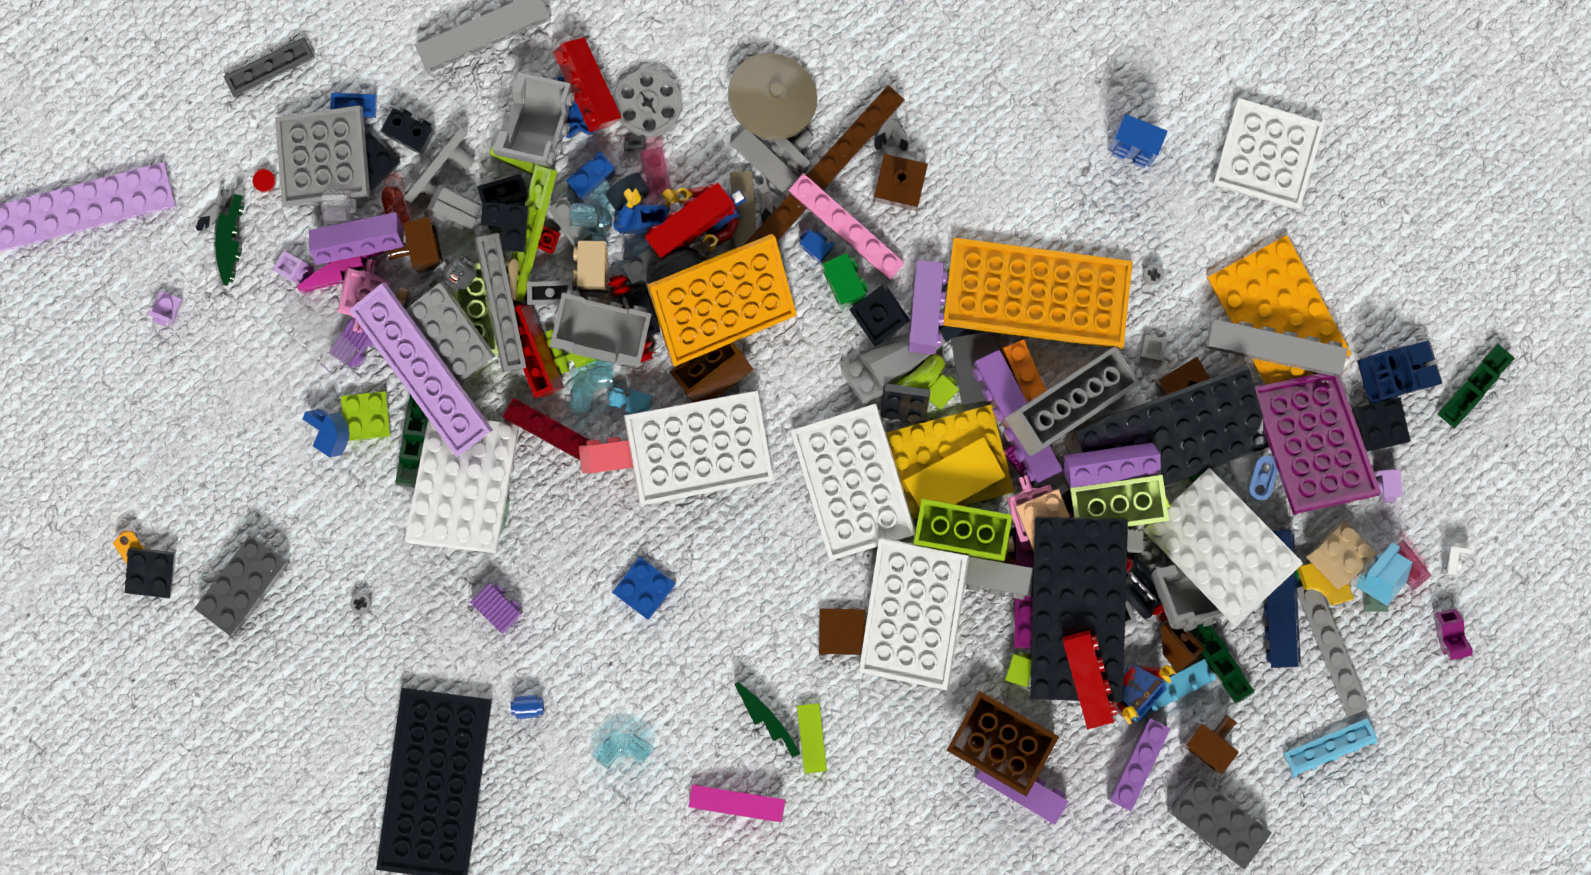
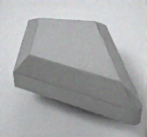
M1143 541V551L1139 553L1138 559L1148 569L1167 563L1166 554L1154 541Z

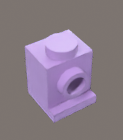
M1400 469L1374 472L1375 477L1378 476L1377 482L1381 491L1380 499H1382L1383 503L1396 502V498L1403 496Z

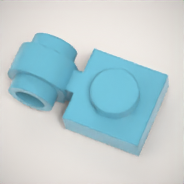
M613 388L612 391H609L607 399L609 406L622 408V404H627L625 412L630 414L649 411L653 395L631 390L629 397H627L625 390Z

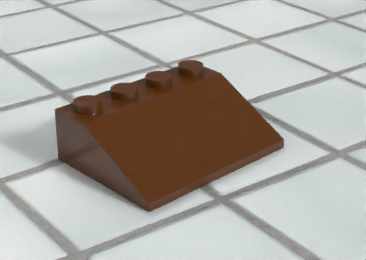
M979 691L964 714L946 751L1027 797L1059 736Z

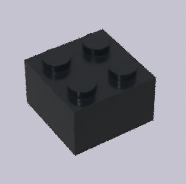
M1401 397L1351 409L1366 452L1411 442Z

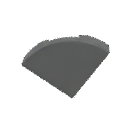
M631 133L624 143V151L647 150L646 137L644 135L637 136Z

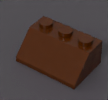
M732 342L677 365L670 371V374L691 401L697 402L718 398L754 369Z

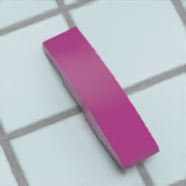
M385 251L330 262L297 286L298 291L306 293L341 284L344 281V273L348 268L354 270L365 268L363 259L385 254Z
M692 785L689 807L782 822L786 799Z

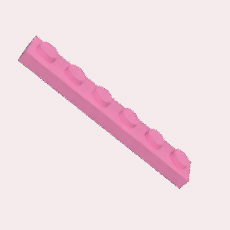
M804 173L790 187L788 192L888 280H891L903 266L904 262Z

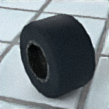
M632 173L624 177L606 192L605 196L615 211L622 210L623 205L628 202L624 196V192L627 189H630L632 193L634 189H637L641 196V201L649 194L650 189L639 173Z

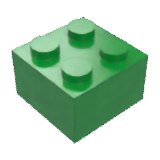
M847 253L822 264L823 274L840 310L860 302L866 297V292H868L864 278H859L856 273L859 268L854 257L849 258Z

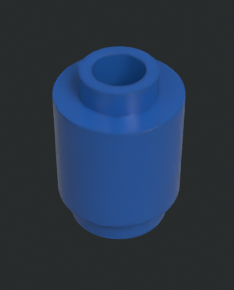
M537 695L517 696L514 698V701L510 702L511 715H516V719L538 718L539 715H544L543 697H537Z

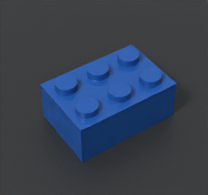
M1125 114L1117 126L1108 151L1112 152L1111 155L1118 159L1124 160V158L1133 160V164L1138 167H1150L1158 157L1168 131Z

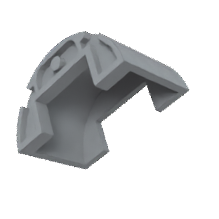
M518 72L512 89L514 103L505 131L499 130L493 152L497 156L550 167L554 164L557 155H562L564 148L563 137H567L570 130V123H567L569 108L573 105L574 101L571 84Z
M567 290L566 293L561 295L550 347L605 362L639 367L652 314L646 313L647 308L634 306L633 309L629 308L627 310L623 309V304L610 302L609 305L601 303V299L590 296L585 300L583 297H580V292Z
M1175 565L1156 569L1151 574L1172 629L1183 628L1186 632L1197 628L1199 624H1203V627L1216 623L1217 618L1225 616L1181 569L1177 570Z

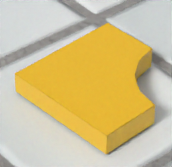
M1312 563L1300 566L1297 569L1304 590L1313 589L1322 593L1328 599L1331 606L1354 599L1349 583L1337 590Z

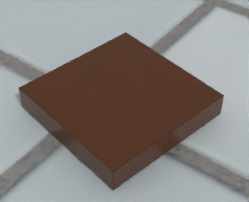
M820 608L819 654L862 655L865 635V609Z

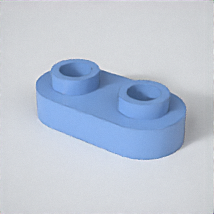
M1272 456L1260 457L1255 463L1248 491L1250 496L1257 501L1266 500L1272 494L1278 473ZM1264 463H1267L1270 466L1268 472H1265L1262 469V465ZM1258 485H1261L1264 489L1261 494L1256 491Z

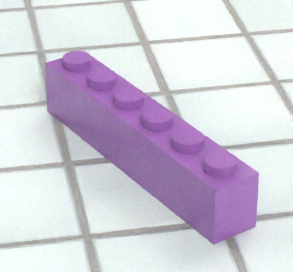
M1000 350L975 361L972 366V374L977 382L980 381L984 388L982 393L986 401H990L994 407V417L998 422L1001 421L1005 428L1003 430L1004 436L1008 442H1012L1014 445L1015 457L1019 462L1022 461L1026 469L1024 473L1028 475L1029 481L1033 482L1034 486H1037L1059 475L1063 470L1050 445L1029 457L1005 417L1027 404V401Z

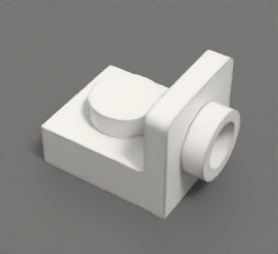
M1453 543V547H1446L1442 574L1457 575V571H1460L1462 559L1459 558V554L1471 555L1473 550L1467 549L1466 544Z

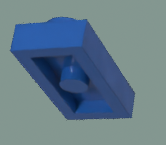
M331 93L330 110L362 106L364 118H376L377 95Z

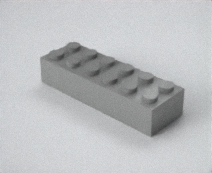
M1114 346L1005 417L1030 457L1138 386L1140 382L1118 348Z

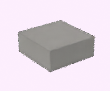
M1145 334L1140 357L1162 362L1167 339Z

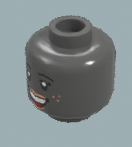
M467 256L463 258L454 257L443 271L444 282L457 291L459 289H467L477 276V271L474 268L475 262Z

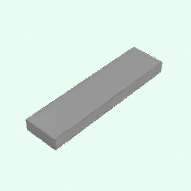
M744 129L734 139L731 146L787 197L790 194L788 190L799 177L755 135Z

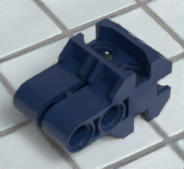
M1430 340L1384 351L1357 360L1369 404L1443 384L1437 364L1427 367L1423 366V363L1436 360Z

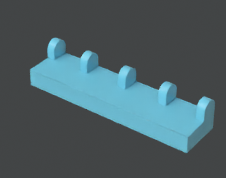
M1202 659L1170 676L1169 678L1172 680L1170 683L1163 680L1167 688L1166 692L1143 717L1216 680L1206 660Z
M1364 719L1283 754L1290 768V773L1295 778L1299 773L1309 769H1317V766L1331 760L1336 761L1338 757L1352 751L1354 753L1358 752L1360 748L1369 744H1377V736L1369 720Z

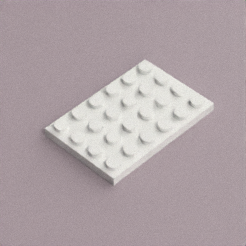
M758 391L623 415L638 499L641 506L773 480Z
M878 404L791 430L830 561L878 547L880 538L897 541L915 535L916 529Z
M430 420L428 421L405 536L406 543L497 553L520 427L513 423L486 420L493 430L462 455L456 457Z
M1210 468L1173 501L1170 507H1167L1169 521L1151 523L1143 530L1235 627L1303 564Z
M886 538L879 539L859 668L860 673L944 690L949 689L969 554L917 546L912 543Z

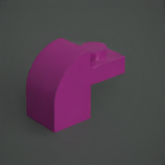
M1457 608L1435 613L1436 632L1443 654L1448 655L1450 660L1473 656L1472 647L1465 636L1464 620Z

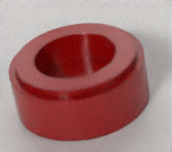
M261 169L254 174L252 182L258 191L267 193L275 188L276 177L271 171Z

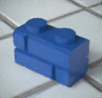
M600 151L593 157V160H589L566 182L583 201L616 173V170Z

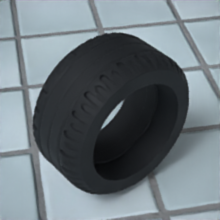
M685 248L676 251L656 263L648 271L646 281L648 284L704 261L695 249Z

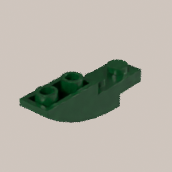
M237 194L232 195L227 215L217 214L214 230L215 265L221 285L225 287L228 286L229 282L233 283L236 270L233 269L235 261H239L242 248H239L240 242L231 240L232 236L236 237L239 224H236V219L238 215L242 216L245 202H241L243 196Z

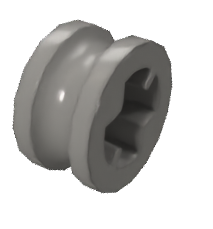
M1157 264L1149 265L1143 272V279L1148 285L1155 286L1164 278V271ZM1152 269H1155L1156 274L1159 275V279L1155 278V281H1152L1151 276L1147 275L1148 271L1151 272Z
M363 593L354 595L350 601L351 609L359 614L368 612L372 606L371 598ZM363 597L366 599L364 602H367V606L361 607L359 610L356 608L358 605H355V602Z

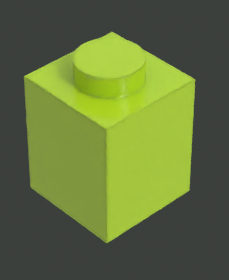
M942 374L929 389L931 390L929 402L941 411L959 391L956 387L958 383L950 375L945 377Z
M1018 651V655L1012 654L1004 680L1027 687L1031 677V655Z

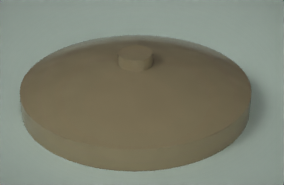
M764 53L748 58L737 67L729 82L728 102L734 117L746 130L762 138L778 140L797 135L806 128L816 111L817 91L811 76L799 63L783 55Z

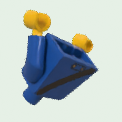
M627 189L624 192V196L628 202L623 205L622 210L616 211V219L613 221L614 229L619 234L646 233L654 225L659 226L666 221L665 218L671 210L670 206L679 200L678 195H675L674 189H666L662 193L666 201L665 203L660 205H636L641 201L640 194L637 189H634L633 193L630 189Z

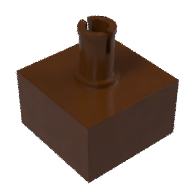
M884 154L873 201L917 211L928 163Z
M430 217L403 223L406 236L404 247L387 250L389 260L409 255L412 267L418 273L433 270L443 262L436 226Z
M1195 357L1155 383L1163 396L1208 380L1210 377L1198 357Z
M1226 714L1215 730H1210L1204 724L1196 722L1180 744L1214 771L1223 774L1239 753L1238 750L1225 740L1237 722Z

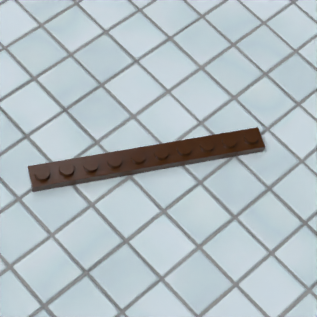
M887 85L806 176L824 191L904 103L905 99ZM790 193L744 245L770 234H773L778 242L808 208Z

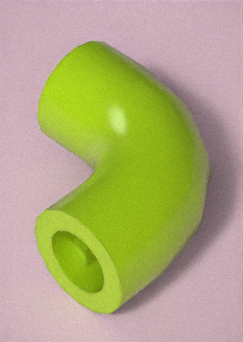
M931 354L922 361L921 365L914 372L904 376L895 385L929 389L942 374L945 362L940 356Z

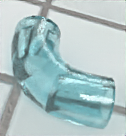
M570 204L569 216L572 227L589 226L591 233L597 237H605L610 233L613 220L611 213L607 209L595 204Z
M612 365L588 369L577 377L570 391V414L593 412L592 396L594 392L598 389L614 387Z
M620 733L605 739L591 755L607 769L621 756H628L641 766L655 747L635 734Z

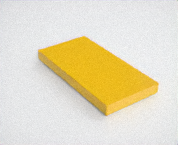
M983 437L905 479L904 482L920 509L922 499L956 505L1006 476Z

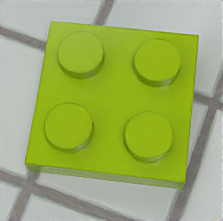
M386 391L341 396L342 416L349 427L348 441L391 437Z

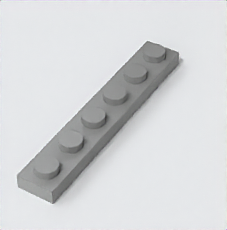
M499 233L476 237L475 242L502 372L526 368Z
M1303 586L1298 587V599L1346 716L1369 708L1323 594L1313 589L1304 590Z

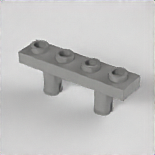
M462 128L458 131L453 129L446 138L448 144L444 149L439 147L432 155V158L435 159L430 166L425 164L418 173L420 176L419 180L415 184L411 181L403 191L406 194L404 199L412 204L419 194L422 195V193L430 199L433 198L437 187L431 183V179L447 159L450 160L452 158L465 170L471 167L475 160L460 148L461 145H459L468 134Z
M807 130L802 132L792 143L787 139L774 140L760 137L772 145V150L778 156L782 155L788 161V166L794 172L798 171L802 175L809 168L810 162L801 154L814 140Z

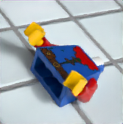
M706 186L688 190L685 188L678 189L675 195L682 194L684 196V199H680L678 204L682 205L687 199L697 198L702 194V190ZM740 189L729 196L734 202L736 209L706 231L707 235L704 237L702 244L706 242L712 243L708 247L710 252L715 249L716 244L720 245L734 236L739 220L742 217L737 206L747 201Z
M1132 665L1124 672L1123 702H1114L1117 713L1129 725L1132 723L1130 721L1132 717L1139 721L1166 692L1167 688L1163 680L1170 683L1172 680L1169 676L1177 672L1170 665H1164L1162 668Z

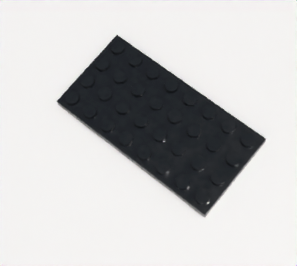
M1247 365L1075 429L1082 453L1154 443L1160 453L1161 475H1163L1164 486L1204 472L1208 468L1212 469L1269 447L1263 430V414L1251 372Z
M1035 516L1030 699L1079 701L1063 637L1090 630L1091 636L1096 635L1099 649L1095 650L1097 658L1102 657L1105 671L1101 672L1103 680L1108 679L1111 693L1107 694L1109 702H1123L1127 518Z
M401 688L376 870L410 875H469L493 699Z

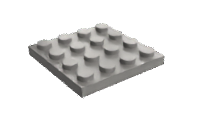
M362 106L275 117L283 207L370 196Z
M440 282L405 309L459 384L496 357L444 282Z

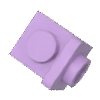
M283 251L272 270L299 285L311 276L314 268Z
M160 291L153 310H149L147 315L153 317L152 322L165 326L166 322L173 325L183 300Z

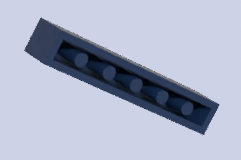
M1294 529L1271 530L1295 554ZM1294 571L1267 597V604H1264V616L1268 617L1269 625L1265 627V638L1269 640L1270 649L1266 650L1267 663L1271 664V668L1301 666L1297 573Z

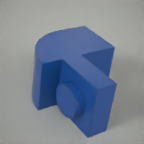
M322 409L305 411L302 420L319 430L313 447L329 458L343 455L349 440V427L345 418L340 413L328 414Z

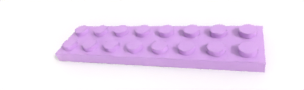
M162 162L0 204V251L4 252L176 207L166 163Z
M385 282L381 283L349 309L456 457L462 455L493 430Z

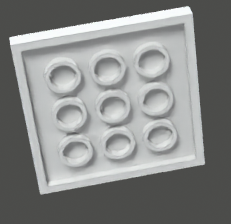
M1238 98L1212 185L1300 210L1325 123Z

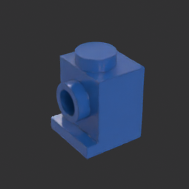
M807 228L799 237L801 240L799 246L819 264L835 247L832 241L827 244L826 241L828 239L819 231L815 233Z

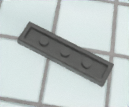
M305 37L223 77L235 98L315 59Z

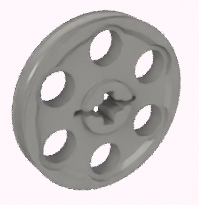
M643 69L629 74L619 84L615 93L614 101L622 117L619 120L625 129L637 136L655 137L664 134L675 125L681 114L682 99L677 84L667 74L658 70ZM644 76L652 77V85L649 87L642 86L640 83L641 78ZM665 85L673 88V93L668 97L663 96L660 92L661 88ZM625 88L634 90V96L631 99L622 97V91ZM642 94L649 101L652 99L654 100L652 101V107L654 112L648 106L643 107L644 98ZM666 107H671L675 111L674 116L665 118L662 116V110ZM626 110H633L636 113L632 121H627L623 118ZM648 119L656 123V127L651 131L645 130L643 127V123Z

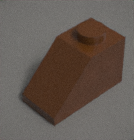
M1169 621L1161 627L1163 656L1177 672L1195 660L1205 650L1190 631L1185 632L1183 628L1172 629Z

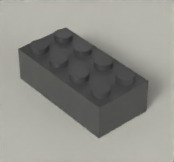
M249 535L194 609L229 636H236L289 566L290 562L255 536Z
M1197 776L1192 778L1168 810L1169 814L1243 869H1246L1272 834L1271 831Z

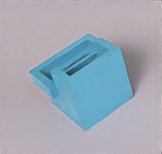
M1393 542L1382 555L1377 554L1373 566L1365 575L1361 574L1359 576L1356 586L1386 606L1390 604L1407 583L1413 563L1399 554L1400 547Z

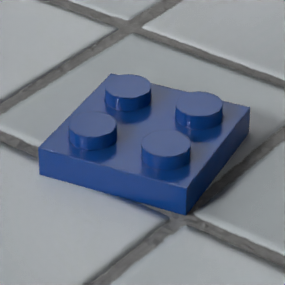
M639 556L612 593L649 620L676 583Z

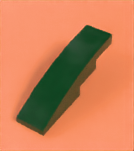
M1496 343L1452 394L1437 415L1455 429L1485 396V393L1499 379L1501 373L1511 364L1515 357L1499 343Z
M411 394L402 432L403 439L395 484L415 488L429 419Z
M1199 624L1197 628L1190 630L1191 634L1204 647L1205 650L1201 653L1235 705L1253 695L1255 690L1243 675L1242 670L1211 625L1203 627V624Z
M740 682L735 683L734 685L754 724L756 725L763 721L773 741L782 737L792 758L800 754L790 734L775 714Z

